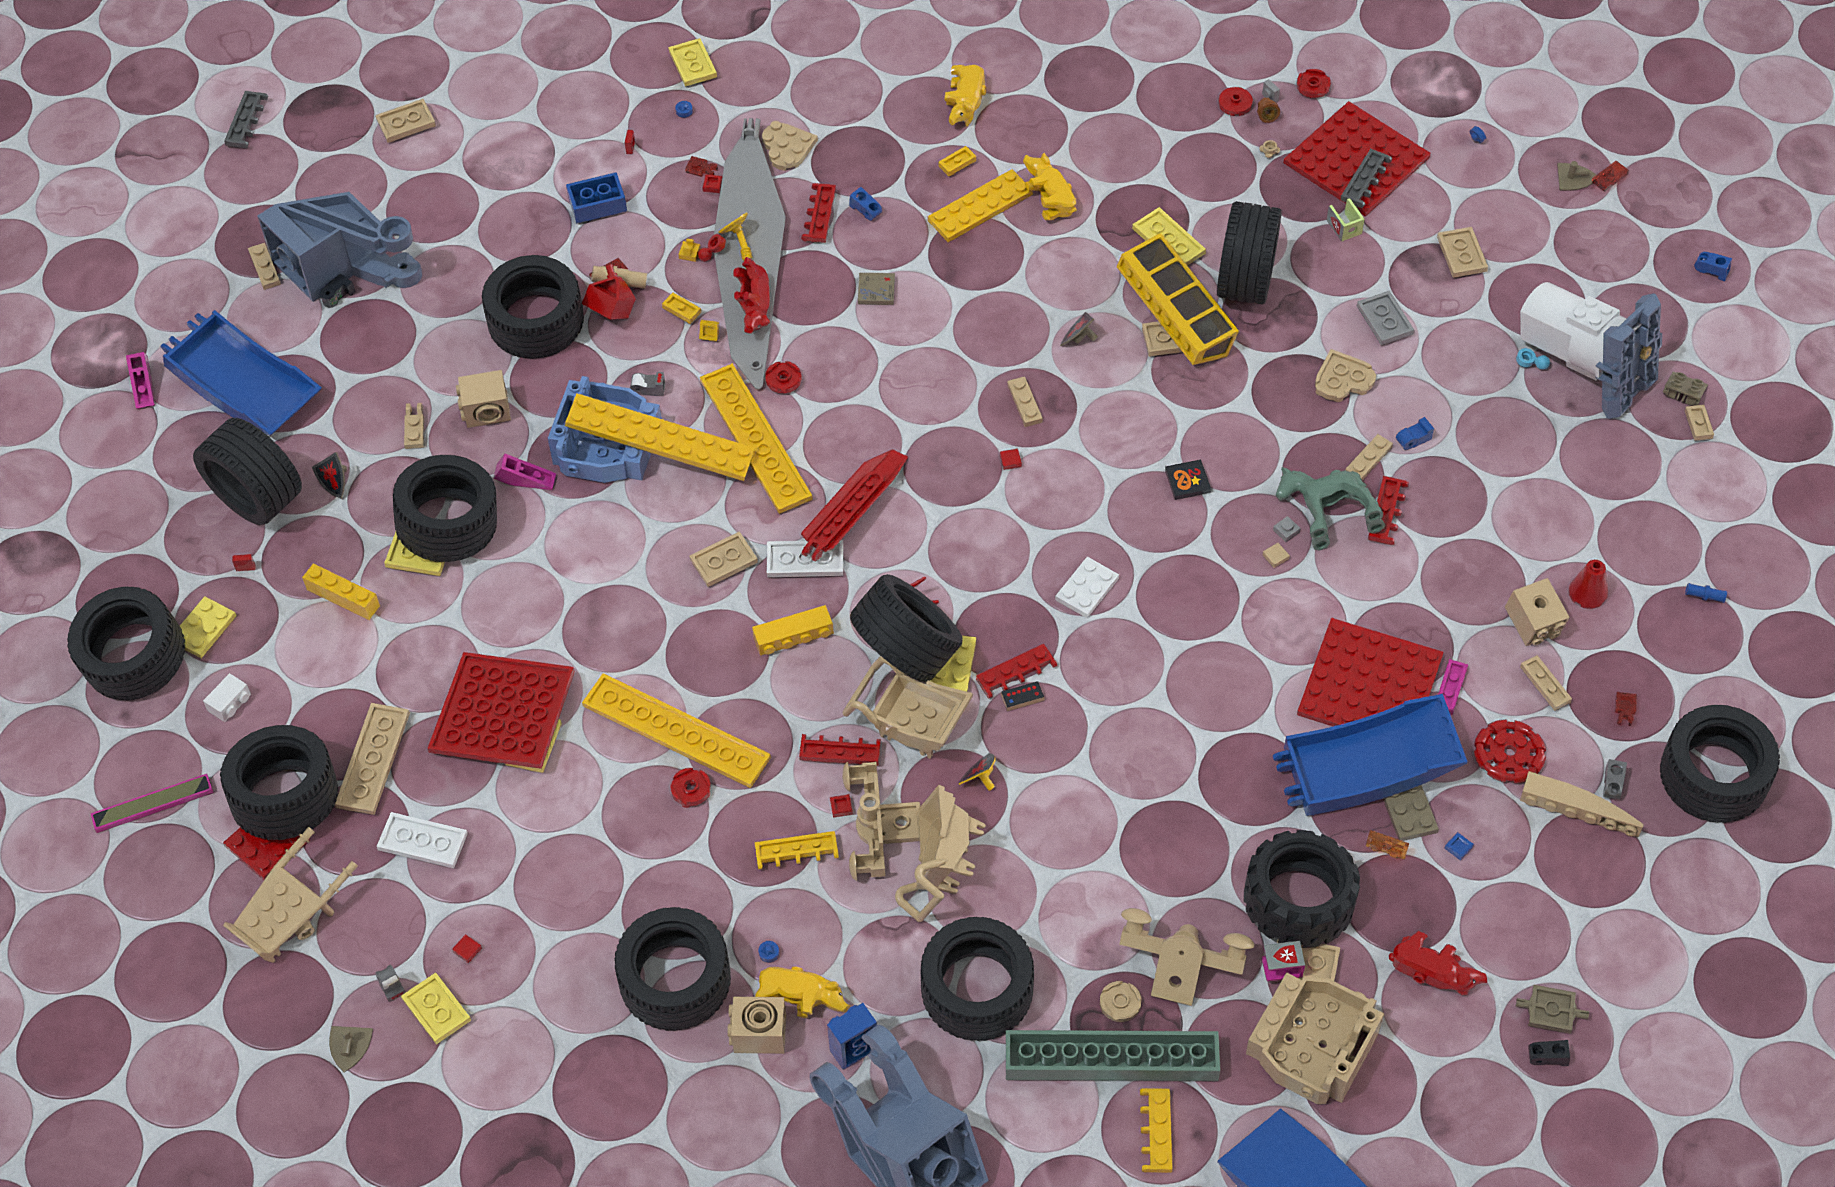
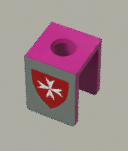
M1300 941L1264 945L1265 956H1262V963L1266 981L1283 980L1286 973L1297 978L1303 977L1305 962Z

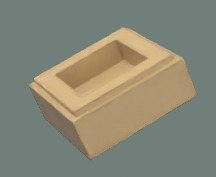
M1279 543L1264 550L1262 554L1273 568L1289 560L1290 557Z

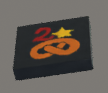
M1201 459L1165 466V473L1175 500L1211 493V487Z

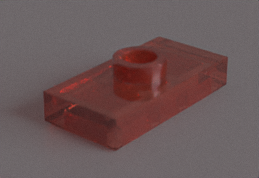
M1615 161L1593 177L1592 183L1605 192L1627 176L1629 170L1618 161Z

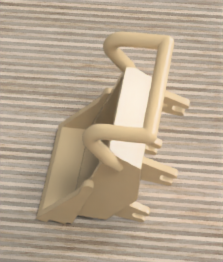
M880 656L871 665L842 713L847 717L855 709L860 710L879 730L881 737L886 735L889 741L893 738L903 745L919 749L922 756L926 753L927 757L931 759L933 750L939 751L945 744L972 699L973 693L938 685L931 681L923 684L908 677ZM885 663L894 670L896 675L872 712L868 706L858 701L874 673Z
M941 785L935 788L917 810L920 841L918 860L921 862L916 867L914 873L917 881L899 887L895 893L897 904L918 922H922L942 901L944 894L941 891L953 894L958 892L957 889L951 887V885L958 887L960 884L948 876L951 872L969 877L973 875V872L968 871L966 868L973 870L975 865L961 856L963 853L968 852L967 847L970 844L969 834L982 836L984 831L978 830L977 827L983 829L986 826L984 823L968 816L967 812L955 805L953 794L944 791L945 787ZM923 889L930 892L934 897L919 912L903 898L904 894Z

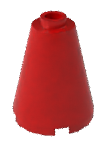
M1590 560L1572 580L1569 586V596L1574 603L1577 602L1582 608L1594 609L1600 607L1608 596L1606 566L1602 561Z

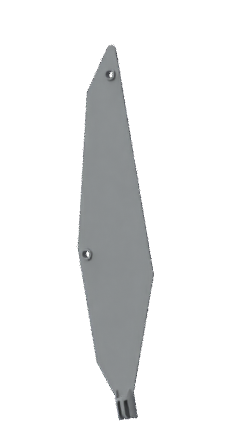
M745 118L741 137L725 160L714 235L719 234L718 231L746 212L748 213L747 218L741 224L743 227L742 231L747 245L751 249L752 260L766 270L769 279L770 303L766 315L770 323L767 326L755 330L751 334L744 332L745 325L743 319L746 314L739 302L734 298V293L736 291L740 292L741 284L733 276V270L737 267L745 269L742 266L744 260L741 257V246L736 233L734 234L730 231L719 234L726 240L725 248L718 253H714L731 358L753 387L759 390L763 387L786 216L759 140L761 120L756 118L754 129V119L749 118L747 123Z

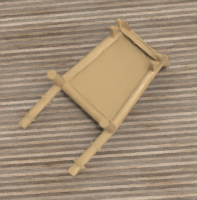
M309 827L303 834H299L300 837L289 850H285L284 856L270 871L234 924L225 922L223 925L264 960L272 963L275 962L273 958L275 955H281L279 947L317 911L321 909L329 917L334 915V910L326 902L335 892H339V887L349 876H353L352 872L358 867L353 861L346 868L343 867L342 873L332 884H328L329 888L321 897L286 871L284 867L292 858L295 859L296 856L294 855L306 842H309L308 839L315 833Z

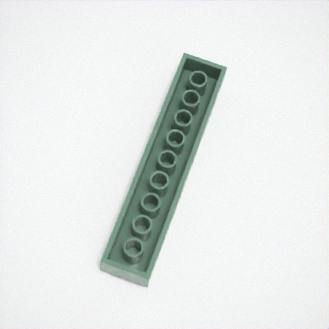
M1006 1030V1080L1219 1081L1220 1054L1218 1031Z

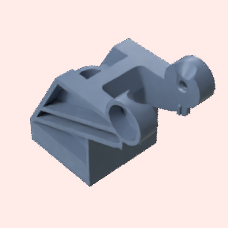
M350 192L279 203L257 215L272 262L313 302L321 297L320 291L340 273L348 279L356 276L385 288L391 284L400 288H409L416 285L422 278L420 263L408 252L398 253L392 257L386 254L387 251L393 253L401 252L412 244L413 234L408 220L403 217L392 216L380 221ZM394 236H399L398 239H393ZM403 265L407 266V268L401 269L400 267Z
M876 1025L861 1037L871 1047L868 1057L876 1066L883 1070L889 1088L888 1093L867 1110L856 1093L858 1091L857 1088L847 1081L839 1069L832 1063L826 1062L810 1073L809 1078L813 1089L819 1098L832 1109L848 1156L876 1187H981L989 1181L967 1114L927 1090L907 1052L900 1048L893 1034L884 1026Z

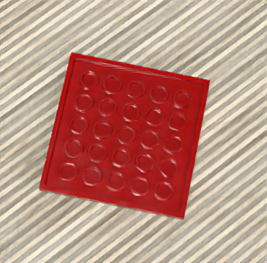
M1348 101L1284 158L1283 163L1342 201L1341 195L1370 148L1391 156V163L1384 162L1382 164L1386 168L1385 173L1381 174L1378 172L1374 177L1379 180V183L1376 186L1370 184L1368 190L1372 192L1371 196L1362 197L1361 200L1365 202L1364 207L1359 208L1356 206L1359 212L1366 217L1430 158L1431 153Z
M1331 618L1297 710V715L1326 725L1337 726L1383 712L1403 704L1404 701L1429 697L1444 652Z
M463 652L428 745L429 753L542 769L575 673L574 667Z

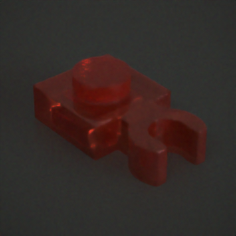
M691 156L685 171L688 174L700 177L703 174L715 175L714 171H718V165L715 163L708 164L706 159Z
M1616 693L1615 713H1620L1617 719L1618 725H1621L1622 719L1628 720V726L1632 725L1633 715L1636 713L1637 694Z

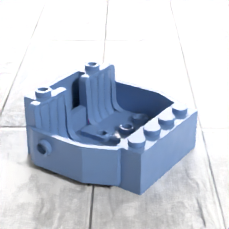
M582 376L580 382L569 380L548 436L553 465H559L560 471L565 476L605 483L626 478L642 481L651 456L650 452L602 437L597 438L598 436L566 427L565 422L576 393L662 419L660 405L648 403L644 397L630 388L590 382L586 376Z

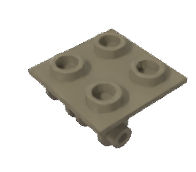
M1672 372L1665 384L1663 393L1666 394L1665 396L1675 399L1677 392H1679L1676 398L1677 401L1681 393H1683L1684 396L1681 402H1684L1686 395H1688L1685 403L1694 406L1699 405L1708 384H1705L1700 379L1689 378L1684 373Z

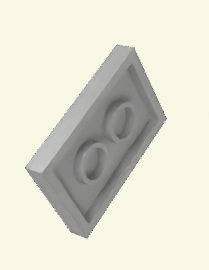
M1390 291L1357 301V308L1381 345L1414 334V328Z

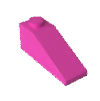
M144 352L126 355L136 409L155 406L148 356Z
M504 453L496 465L493 479L512 486L552 490L556 473Z

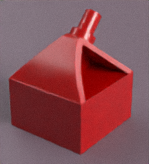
M613 265L605 266L608 273L607 279L589 284L582 304L608 319H628L636 298L622 277L615 273Z

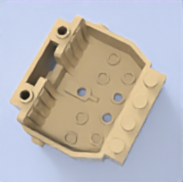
M1286 973L1248 1040L1246 1054L1259 1060L1260 1065L1275 1083L1316 1104H1326L1329 1097L1342 1103L1379 1034L1384 1013L1375 1009L1377 1000L1373 998L1368 999L1361 992H1354L1330 979L1303 977L1301 980ZM1295 1021H1301L1302 1024L1298 1025ZM1363 1031L1368 1035L1357 1056L1354 1057L1352 1053L1360 1033ZM1290 1037L1293 1041L1289 1042L1286 1038ZM1319 1044H1325L1326 1047L1321 1048ZM1344 1066L1346 1070L1340 1071V1068Z

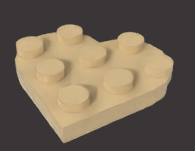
M773 121L763 131L762 139L765 148L769 150V160L772 162V166L786 171V168L794 166L797 168L818 141V136L789 124Z
M1330 349L1317 374L1315 392L1317 395L1325 399L1334 400L1335 402L1343 401L1350 392L1365 395L1374 386L1376 374L1369 363Z

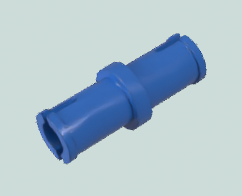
M1688 583L1685 595L1700 597L1705 601L1710 599L1725 603L1727 591L1713 589L1709 585L1704 587Z

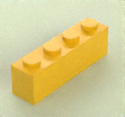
M314 563L302 577L306 590L367 620H370L380 607L376 593Z
M826 605L752 627L753 638L760 656L772 654L781 649H789L794 645L808 643L811 640L825 638L834 634L833 622Z

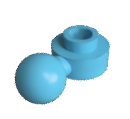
M1528 348L1519 350L1516 356L1517 363L1522 367H1530L1536 364L1538 369L1545 370L1550 366V359L1547 356L1541 355L1536 357L1534 351Z

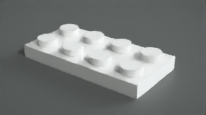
M843 540L833 550L823 552L822 557L816 562L811 558L817 548L813 547L812 552L806 557L801 554L807 541H767V577L843 576Z
M391 812L377 844V849L391 854L454 868L468 833L464 829Z

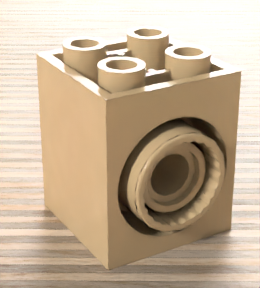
M502 370L458 377L459 385H456L459 398L458 406L462 421H466L467 428L511 421Z
M1548 578L1514 590L1505 605V609L1525 646L1531 644L1535 646L1542 643L1544 639L1558 637L1570 618Z
M733 997V1004H729L730 1024H728L727 1033L729 1045H733L734 1053L784 1054L786 1032L784 997Z

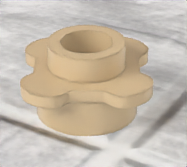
M1272 140L1265 141L1259 147V150L1264 152L1267 158L1280 153L1277 143Z

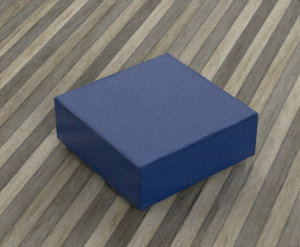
M1457 832L1445 845L1444 849L1461 861L1473 848L1474 844Z

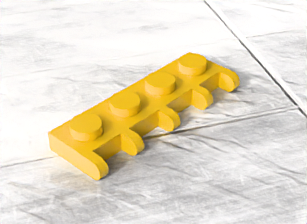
M835 831L755 842L758 870L762 869V863L776 861V867H780L781 860L796 858V864H801L800 858L816 856V860L821 861L820 855L833 853L835 859L839 858Z
M1142 1088L1140 1089V1095L1148 1096V1106L1140 1107V1113L1149 1114V1126L1141 1127V1133L1149 1134L1150 1146L1141 1148L1142 1154H1150V1165H1143L1142 1172L1172 1173L1170 1089Z

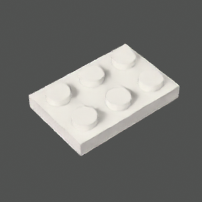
M1086 557L1057 593L1055 600L1088 618L1117 582L1119 574Z

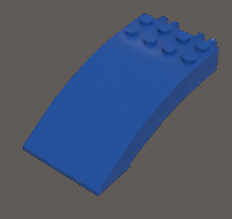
M216 310L207 319L200 313H197L194 317L200 323L199 326L189 320L186 324L192 332L181 342L174 336H171L169 341L174 345L173 349L165 343L160 346L166 353L163 355L164 367L192 390L232 418L248 421L268 436L276 432L322 389L321 386L295 365H290L254 342Z
M1443 694L1404 701L1403 704L1345 724L1286 736L1285 751L1276 752L1273 755L1274 761L1288 760L1276 766L1278 772L1292 771L1296 785L1286 787L1284 789L1285 795L1299 794V796L1291 797L1287 800L1288 806L1303 805L1306 816L1341 810L1383 799L1425 784L1468 762Z
M1281 1108L1217 1161L1237 1187H1367L1323 1142Z

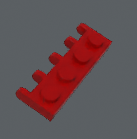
M813 183L811 188L817 190V194L810 195L809 201L815 202L814 209L808 208L806 212L807 215L812 216L811 222L804 223V228L810 230L809 234H802L801 239L803 241L826 243L836 185Z
M1383 476L1377 502L1383 512L1382 520L1385 523V527L1377 533L1369 532L1368 540L1394 545L1395 539L1388 537L1389 531L1398 530V525L1393 524L1392 519L1393 515L1401 516L1402 510L1395 508L1397 500L1405 501L1406 496L1399 493L1400 487L1407 488L1409 485L1408 481Z
M1043 643L976 675V681L989 699L993 697L991 691L999 687L1003 691L1008 690L1006 684L1016 679L1023 683L1025 682L1023 676L1033 671L1040 675L1042 674L1041 667L1051 664L1054 668L1057 666V663Z
M802 734L799 760L832 763L848 762V764L861 765L862 763L876 762V765H879L881 739H877L876 744L863 743V738H859L858 743L843 742V736H839V742L824 741V735H820L819 740H806V734Z

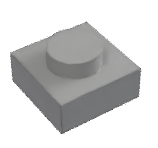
M1269 79L1263 82V96L1275 102L1279 101L1280 89Z
M1287 516L1274 525L1273 531L1287 542L1300 532V527Z

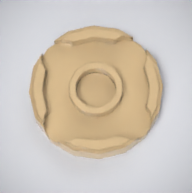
M1123 981L1112 982L1102 990L1100 1008L1103 1014L1113 1021H1129L1141 1009V996L1138 989L1130 983H1123Z

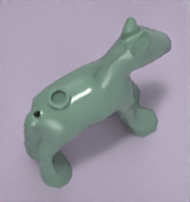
M1281 468L1283 475L1276 491V498L1282 501L1286 500L1296 491L1302 493L1306 506L1315 519L1310 527V536L1313 538L1312 546L1314 550L1320 551L1327 548L1330 544L1323 508L1331 506L1339 500H1355L1365 507L1364 516L1368 532L1377 533L1385 527V523L1382 520L1383 512L1378 502L1373 498L1369 489L1366 488L1367 485L1362 481L1360 474L1357 472L1334 470L1328 476L1313 479L1304 472H1291L1287 468Z

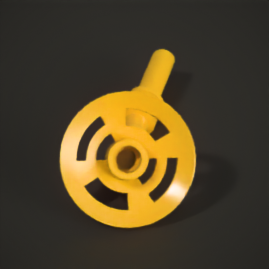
M747 212L718 231L719 234L730 231L734 234L736 233L741 246L742 260H745L746 257L752 259L751 249L747 245L742 231L743 227L741 226L748 216Z

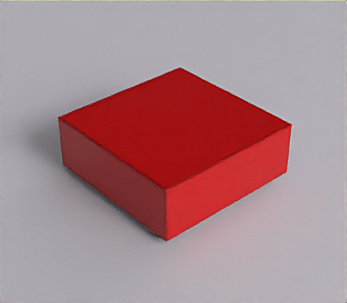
M627 130L624 142L626 154H632L634 151L635 135L633 130Z
M705 174L702 187L703 192L720 193L723 176Z
M1018 448L1000 451L1003 470L1022 467Z
M252 554L232 556L236 572L255 570Z
M850 794L830 797L833 818L853 815Z
M465 934L452 948V951L469 963L482 947Z

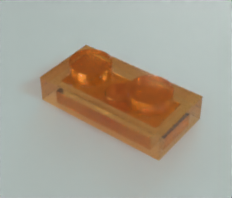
M1370 830L1366 846L1370 847L1373 851H1381L1394 858L1405 860L1409 843Z

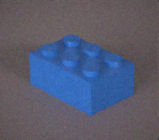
M617 172L566 184L568 199L576 224L627 211L625 195Z
M864 1003L850 1007L845 1014L832 1018L827 1024L830 1052L843 1070L866 1057L871 1049L861 1037L875 1027L877 1021Z

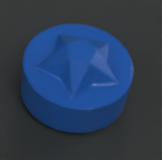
M680 101L675 106L676 114L679 117H689L693 112L692 104L688 101Z
M1474 126L1469 131L1474 141L1482 143L1486 139L1483 130L1477 126Z
M765 941L759 946L758 952L762 961L771 963L779 957V947L775 942Z

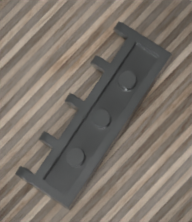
M252 91L244 92L224 140L226 146L248 148L249 143L245 139L247 136H253L254 132L250 130L252 124L258 123L259 119L255 117L256 112L263 111L264 106L260 105L261 100L268 99V94Z
M1370 148L1341 195V200L1346 202L1350 198L1355 206L1363 208L1365 202L1361 200L1362 197L1371 196L1372 192L1368 190L1370 184L1376 186L1379 183V180L1374 177L1378 172L1381 174L1385 173L1386 168L1382 164L1384 162L1391 163L1392 157Z

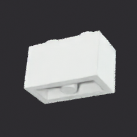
M229 673L203 702L208 712L226 722L249 699L251 693L247 684Z

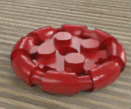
M1507 719L1497 720L1489 723L1486 729L1482 728L1476 736L1474 755L1480 768L1485 769L1487 775L1501 782L1512 781L1513 783H1522L1526 781L1529 771L1538 774L1542 770L1546 761L1544 741L1538 733L1535 734L1532 731V727L1517 720L1509 722ZM1506 729L1513 730V733H1506ZM1511 749L1515 754L1507 755L1504 750ZM1530 753H1536V755L1530 756ZM1494 761L1497 766H1492L1490 763Z

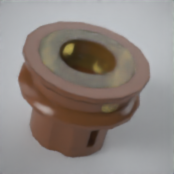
M1263 98L1258 102L1257 114L1262 122L1270 123L1280 116V108L1270 98Z

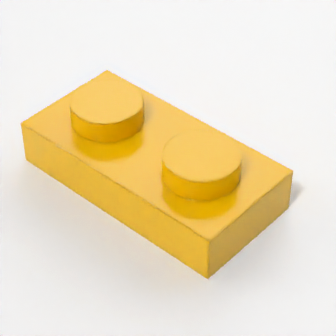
M965 146L940 160L938 166L948 176H951L975 162L976 155Z
M674 292L662 303L663 309L689 324L701 314L700 307Z

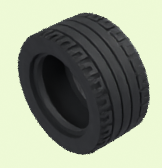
M1239 201L1232 203L1218 275L1217 296L1219 298L1227 299L1228 297L1230 300L1237 299V301L1242 302L1246 300L1248 303L1255 302V304L1261 305L1266 303L1282 215L1280 208H1271L1270 206L1258 204L1253 205L1252 203Z
M527 255L511 259L496 268L483 286L482 304L491 338L498 347L511 355L529 359L545 358L567 348L581 332L584 312L578 281L569 267L554 258L541 255ZM531 295H546L559 301L554 310L539 318L522 319L512 316L507 312L516 301Z
M230 418L226 420L193 453L196 469L209 488L230 509L251 523L257 525L268 524L301 492L302 481L300 475L288 456L263 431L243 419Z
M456 455L429 456L408 466L397 478L392 494L395 530L398 539L413 554L435 562L459 561L477 554L493 538L497 528L496 487L490 474L478 463ZM442 497L458 498L472 506V509L466 514L453 519H434L418 511L424 503Z
M886 574L881 576L850 614L852 625L873 650L892 666L921 682L932 680L962 645L963 637L951 619L919 590L893 575Z
M125 586L113 588L90 599L75 615L67 638L70 658L78 670L97 692L114 700H135L157 692L175 676L185 654L184 634L171 612L157 595L139 587ZM135 624L152 626L149 642L139 654L119 663L102 661L104 646L117 631Z
M1728 705L1702 706L1685 714L1673 728L1661 757L1660 778L1668 796L1686 813L1709 822L1725 823L1738 821L1754 813L1766 798L1779 770L1780 754L1778 744L1768 727L1753 714ZM1706 744L1726 747L1741 757L1748 768L1749 777L1736 783L1714 781L1703 775L1694 766L1689 751Z
M275 725L251 732L240 739L229 750L222 762L220 781L230 811L237 825L252 836L267 840H284L297 837L299 834H303L308 827L314 829L329 816L337 801L338 782L328 750L316 734L305 728L293 725ZM288 769H296L307 773L299 785L284 793L260 795L252 792L260 780L272 773Z
M681 907L656 909L637 918L623 932L622 938L619 939V944L616 947L617 951H615V972L623 1002L629 1008L630 1013H633V1016L638 1018L639 1021L660 1030H683L703 1023V1021L708 1020L720 1009V1006L724 1003L723 1000L727 997L731 984L729 957L721 931L705 915L703 916L699 912ZM667 947H687L696 951L705 959L706 966L699 979L691 986L679 991H659L648 986L640 978L642 967L648 958L655 952Z
M987 917L962 918L947 924L940 931H937L924 949L920 969L923 1004L932 1021L950 1035L970 1041L995 1039L1006 1034V1030H1013L1015 1026L1019 1025V1022L1024 1019V1015L1027 1014L1030 1008L1034 988V961L1026 941L1011 926ZM970 956H984L999 962L1009 973L1011 981L999 996L987 1001L972 1002L961 999L953 994L946 986L943 978L947 970L957 961Z

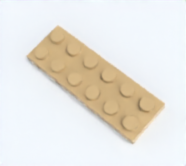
M371 703L335 803L336 808L375 815L410 715L409 709Z

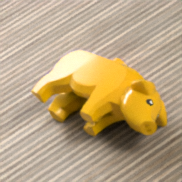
M953 65L951 67V75H958V77L951 79V88L957 87V90L945 92L944 98L947 105L954 106L949 116V123L954 125L957 122L965 121L968 127L973 120L974 112L981 104L982 96L986 95L984 69L978 65Z
M1045 153L1042 154L1041 158L1025 155L1023 163L1028 171L1035 176L1025 182L1027 190L1040 191L1042 205L1044 208H1048V210L1042 211L1044 220L1069 217L1073 212H1076V198L1072 192L1071 184L1066 182L1060 171L1052 167L1048 156Z
M768 967L760 972V988L756 992L755 997H784L785 1002L797 1004L798 1017L808 1018V1015L812 1014L813 1008L824 1004L831 1010L843 1013L851 1007L844 1001L842 990L836 981L827 980L815 973L805 972L800 967H792L791 969Z

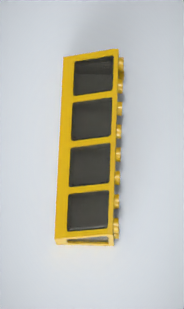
M1157 234L1121 254L1117 264L1118 270L1192 365L1228 356L1239 330L1162 234Z

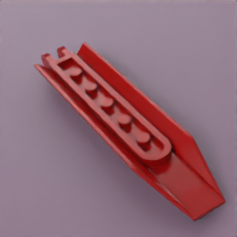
M892 449L865 461L801 532V535L807 541L801 554L806 557L812 552L813 547L817 548L811 558L816 562L822 557L823 552L833 550L896 478L908 456Z

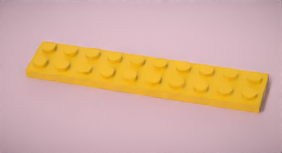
M733 363L701 376V384L735 441L755 448L750 466L778 513H783L813 500L811 492Z
M576 393L565 422L566 427L742 481L745 480L755 450L754 447Z
M604 673L582 702L583 707L749 788L753 786L771 759L770 753Z

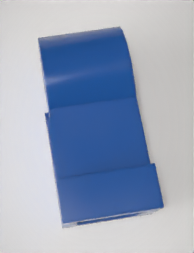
M862 187L850 195L849 206L863 213L866 219L871 221L882 213L880 204Z
M1704 251L1699 254L1694 267L1701 273L1717 275L1718 280L1725 281L1731 269L1732 258Z
M1426 417L1419 419L1417 424L1398 432L1396 440L1404 450H1409L1431 440L1434 428Z

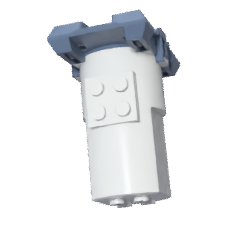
M1550 282L1542 283L1536 287L1525 301L1520 311L1521 340L1565 360L1567 367L1596 381L1598 379L1601 380L1602 410L1606 418L1620 417L1632 405L1633 397L1641 390L1647 391L1658 380L1659 349L1662 347V333L1660 332L1661 303L1656 294L1642 296L1636 302L1635 311L1627 319L1620 316L1619 309L1591 296L1584 299Z

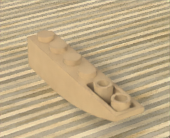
M1528 772L1520 801L1530 806L1544 808L1550 812L1564 814L1569 818L1581 819L1589 824H1597L1608 830H1617L1628 836L1639 837L1643 824L1609 801L1569 783Z

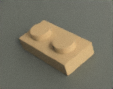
M1705 405L1687 406L1685 414L1694 441L1713 439L1714 432Z

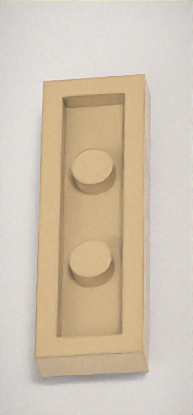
M265 243L248 248L263 289L266 290L281 285Z
M1025 376L1007 381V386L1024 426L1028 427L1042 423L1043 418Z
M1377 434L1345 471L1357 472L1363 480L1390 451L1393 443Z
M1538 655L1521 663L1520 668L1554 711L1571 703L1572 698Z

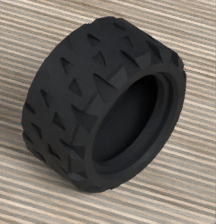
M1297 830L1296 833H1291L1290 831L1278 833L1273 836V841L1267 839L1258 846L1255 855L1251 857L1244 886L1243 901L1246 903V912L1252 923H1258V930L1269 939H1278V943L1300 941V944L1303 945L1302 948L1318 947L1323 942L1327 944L1338 938L1342 931L1347 929L1352 920L1360 889L1358 867L1354 864L1353 857L1343 846L1338 847L1334 839L1324 834L1318 836L1313 831ZM1289 871L1310 873L1321 879L1329 887L1333 897L1318 906H1297L1282 899L1274 891L1270 881L1276 876Z

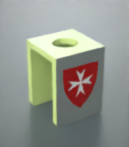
M1350 198L1347 199L1345 215L1349 219V223L1345 224L1332 205L1328 207L1327 222L1341 242L1361 235L1365 219ZM1352 227L1355 228L1354 231L1348 232Z

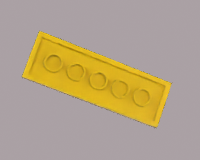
M1011 169L927 216L928 222L947 242H950L1033 195V191L1027 190L1023 179Z

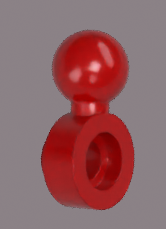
M719 234L713 235L708 242V247L699 250V259L707 262L711 259L712 252L718 253L725 248V238Z

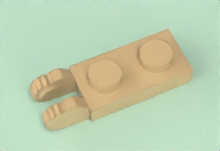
M417 403L418 415H412L411 404H406L405 449L424 448L422 403Z

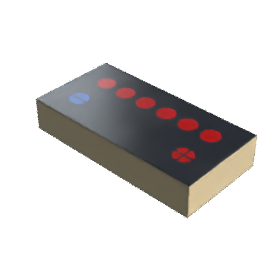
M1038 681L1001 691V697L1007 711L1044 701V695Z

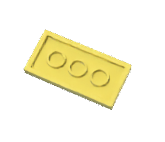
M1160 207L1135 222L1132 226V229L1145 241L1157 234H1162L1187 266L1206 254V249Z
M962 636L963 641L960 648L930 681L938 685L968 692L976 637Z

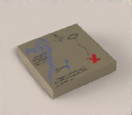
M859 273L858 304L894 305L895 273Z

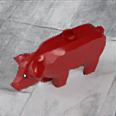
M746 257L742 263V266L746 269L737 267L733 270V276L741 284L740 292L736 291L734 298L739 302L746 314L743 319L745 325L744 332L751 334L753 331L759 330L770 323L766 315L770 303L769 279L766 270L762 266L757 265L751 258Z
M1417 931L1412 936L1403 937L1401 943L1394 948L1393 953L1389 954V960L1395 969L1413 977L1414 981L1420 984L1426 983L1439 989L1456 990L1459 994L1467 996L1469 990L1476 985L1487 983V975L1470 967H1461L1458 964L1461 958L1455 954L1456 948L1454 946L1446 944L1440 953L1434 949L1422 947L1428 935Z

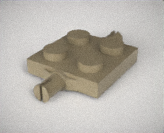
M1533 985L1530 1000L1516 999V1007L1528 1008V1026L1571 1034L1575 1017L1586 1020L1589 1017V1011L1576 1008V992Z

